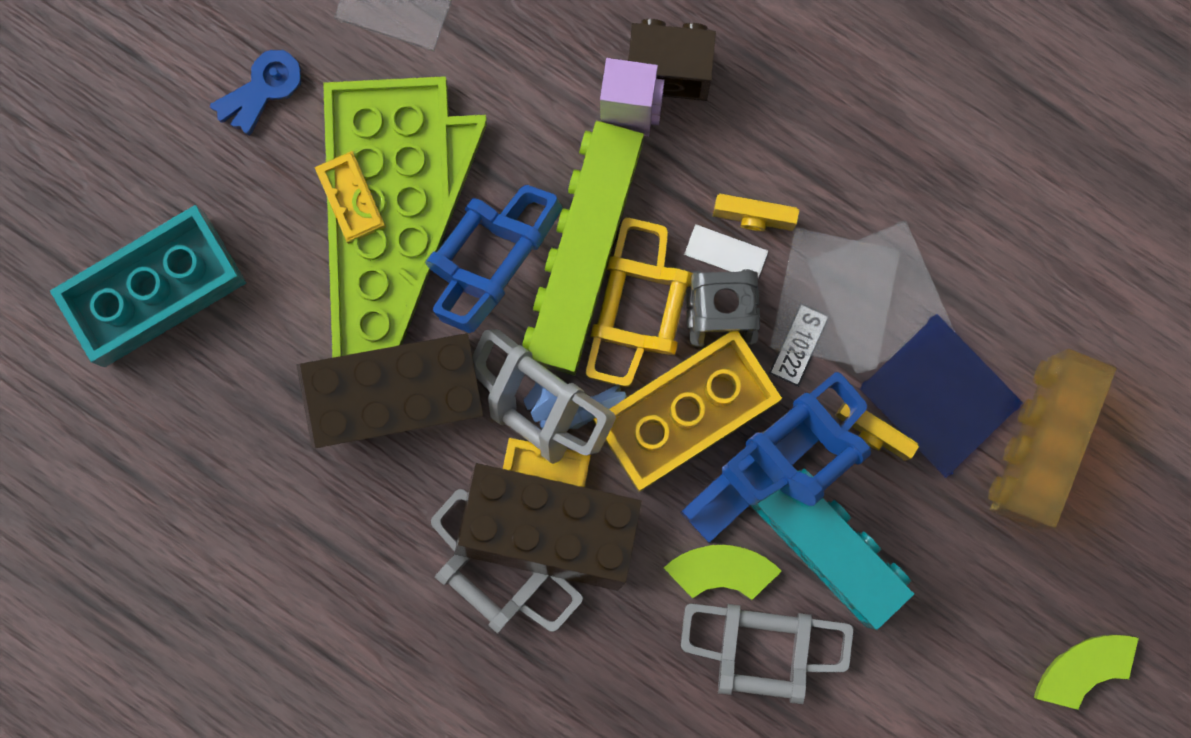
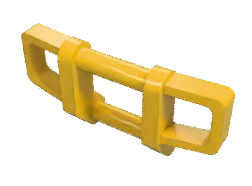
M625 218L622 221L614 257H609L607 270L610 271L598 324H593L590 336L594 339L586 368V376L591 380L629 387L633 382L644 351L668 355L676 354L678 342L674 340L687 287H691V275L693 273L677 268L664 267L668 236L665 226L633 218ZM635 229L648 232L659 237L657 266L621 258L629 230ZM626 276L670 285L658 337L645 336L614 328ZM601 341L637 349L626 376L616 377L595 370Z

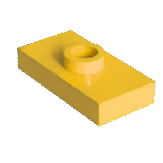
M353 151L314 167L348 244L358 237L360 239L374 233L376 229L386 228ZM335 169V188H332L326 174L327 171ZM357 189L361 191L356 201L358 209L363 213H370L372 218H364L355 212L352 206V198Z
M719 193L716 197L712 217L740 221L742 228L753 231H765L766 226L793 231L797 224L799 209L797 207Z
M843 403L835 415L843 422L850 415L848 405ZM867 410L852 425L854 429L861 432L859 437L869 447L877 451L884 447L904 461L912 459L919 448L917 442Z
M509 438L503 469L585 487L591 455H582L574 450L566 449L563 457L557 463L552 464L543 458L541 450L529 441Z

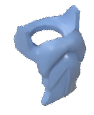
M535 382L534 387L523 401L527 410L532 409L530 413L534 422L540 421V426L543 429L557 397ZM617 385L593 397L591 396V398L608 409L627 397L626 393L621 392L620 386ZM579 406L569 429H579L596 417Z

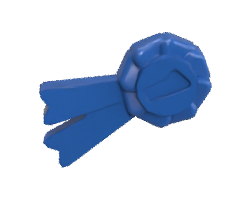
M285 50L265 51L254 61L251 67V82L211 103L210 108L217 112V118L221 123L239 111L232 120L231 126L236 129H242L244 133L250 136L268 100L288 99L301 85V69L298 61Z

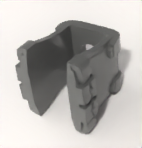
M742 269V271L701 273V271H693L691 287H688V290H686L685 297L686 308H689L686 311L687 329H690V344L694 347H703L706 332L743 331L746 344H755L758 341V330H760V308H757L760 305L758 272L750 269ZM725 289L733 291L739 300L737 309L729 314L719 312L714 305L716 293Z

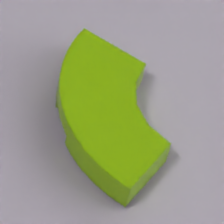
M710 545L696 548L681 554L663 567L691 598L696 597L707 589L725 587L738 590L750 600H753L782 572L764 556L746 548L731 545Z
M1101 635L1088 638L1074 645L1056 657L1048 666L1038 683L1034 698L1078 710L1085 694L1096 684L1112 678H1130L1139 638L1126 635Z

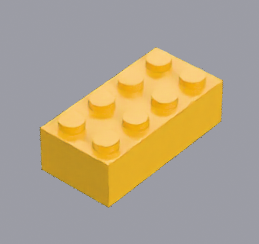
M730 331L610 408L609 410L615 414L616 419L605 441L637 491L641 492L778 404L782 397L739 331ZM594 418V424L596 425L597 418Z

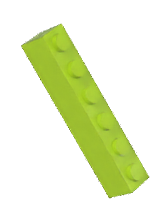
M597 120L593 132L586 130L579 151V154L585 156L582 170L574 169L568 188V193L574 195L570 210L563 208L561 211L556 232L562 233V238L558 249L552 247L550 249L545 266V271L551 273L547 288L539 287L533 311L539 312L535 328L527 327L522 344L524 348L532 353V359L543 367L576 376L609 257L642 149L644 133Z

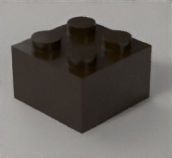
M643 19L641 23H632L628 61L658 65L657 79L664 80L663 97L707 101L712 78L716 31L707 30V26L699 23H685L682 27L666 26V23L662 20Z

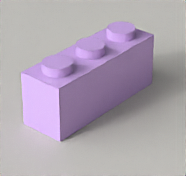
M606 58L600 96L601 122L644 133V136L649 137L651 124L659 125L664 80L657 79L658 65Z

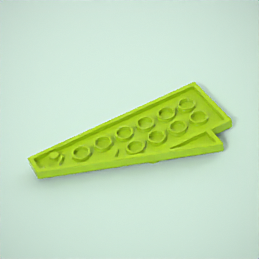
M446 76L323 82L326 162L353 151L362 174L366 179L368 188L376 202L378 211L386 225V228L376 229L374 233L360 239L358 237L348 244L327 198L332 358L403 344L431 272L425 261L433 251H439L487 127L486 115L449 116ZM335 169L327 171L326 174L332 188H335ZM357 189L352 198V206L355 212L364 218H372L370 213H363L358 209L356 201L361 191Z

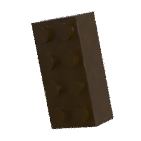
M468 333L296 364L311 447L315 449L483 416Z
M476 463L470 479L454 555L618 591L627 581L642 500Z

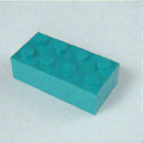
M194 205L50 290V293L90 362L107 367L245 285L247 282L207 214Z
M804 468L800 471V472H802V473H804V474H806V475H808V476H810V477H813V476H812L806 469H804ZM779 490L760 503L750 505L865 627L878 630L914 595L907 587L911 579L895 563L891 565L884 563L877 555L881 551L879 545L866 532L856 533L847 524L851 516L835 500L826 502L822 498L814 506H809Z

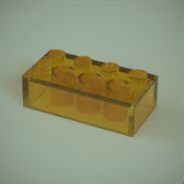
M1069 348L1052 355L1047 361L1042 360L1033 378V383L1038 385L1033 399L1027 398L1019 413L1018 422L1023 423L1018 437L1010 439L1003 455V460L1008 462L1002 477L997 476L990 488L988 499L993 502L989 511L1034 529L1056 528L1116 372V367Z

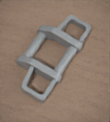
M485 330L472 358L476 378L490 392L488 401L491 418L502 426L507 424L540 449L541 456L552 464L557 463L563 457L567 447L582 455L599 453L615 422V414L585 394L584 390L576 384H567L532 359V353L529 350L515 343L500 330ZM494 343L508 353L497 378L486 367V360ZM525 374L557 397L542 430L516 411V397L514 396ZM579 406L597 418V424L588 443L567 433Z
M463 489L456 490L431 519L432 527L454 551L457 541L444 528L442 520L459 500L466 501L467 492ZM454 555L435 575V578L442 585L448 583L490 621L488 626L497 634L519 610L547 630L554 632L559 629L583 601L581 593L565 579L550 576L572 596V602L558 619L549 621L525 604L549 577L548 575L532 572L533 575L502 609L459 571L470 558Z
M690 603L685 606L680 645L685 652L720 661L718 694L731 695L732 691L790 698V703L803 704L806 691V672H845L849 669L853 627L847 623L812 619L811 614L798 613L797 617L740 610V605L727 604V608ZM694 613L726 615L721 653L690 644L691 619ZM738 627L795 634L790 681L734 674ZM811 627L834 629L842 632L843 641L839 662L835 664H807Z

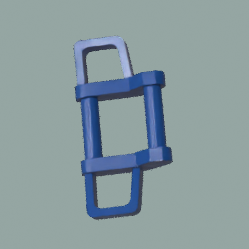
M524 185L518 190L501 214L479 199L472 198L465 207L467 212L439 251H433L425 261L430 270L449 283L433 307L434 313L441 322L467 333H472L479 327L504 297L505 292L503 289L529 253L540 247L561 213L562 205L555 194L530 185ZM535 202L546 206L533 227L516 220L530 203ZM479 223L496 236L516 243L490 280L461 269L452 262ZM463 292L479 298V301L464 316L450 312Z
M835 372L810 394L804 393L798 397L793 403V408L765 432L755 433L746 441V447L722 467V473L750 505H756L781 490L784 494L806 505L814 506L824 497V490L854 464L863 463L871 455V449L861 437L848 432L852 425L866 411L867 403L841 373ZM828 388L835 390L850 408V415L841 425L834 420L816 399ZM802 422L807 425L829 452L837 455L814 477H810L800 471L797 472L775 446ZM750 454L774 484L764 490H757L740 471L739 463Z

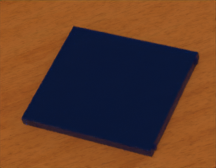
M938 314L931 316L928 322L867 381H864L859 388L901 433L918 443L919 448L917 450L945 478L948 475H952L953 471L1014 411L1018 410L1023 403Z

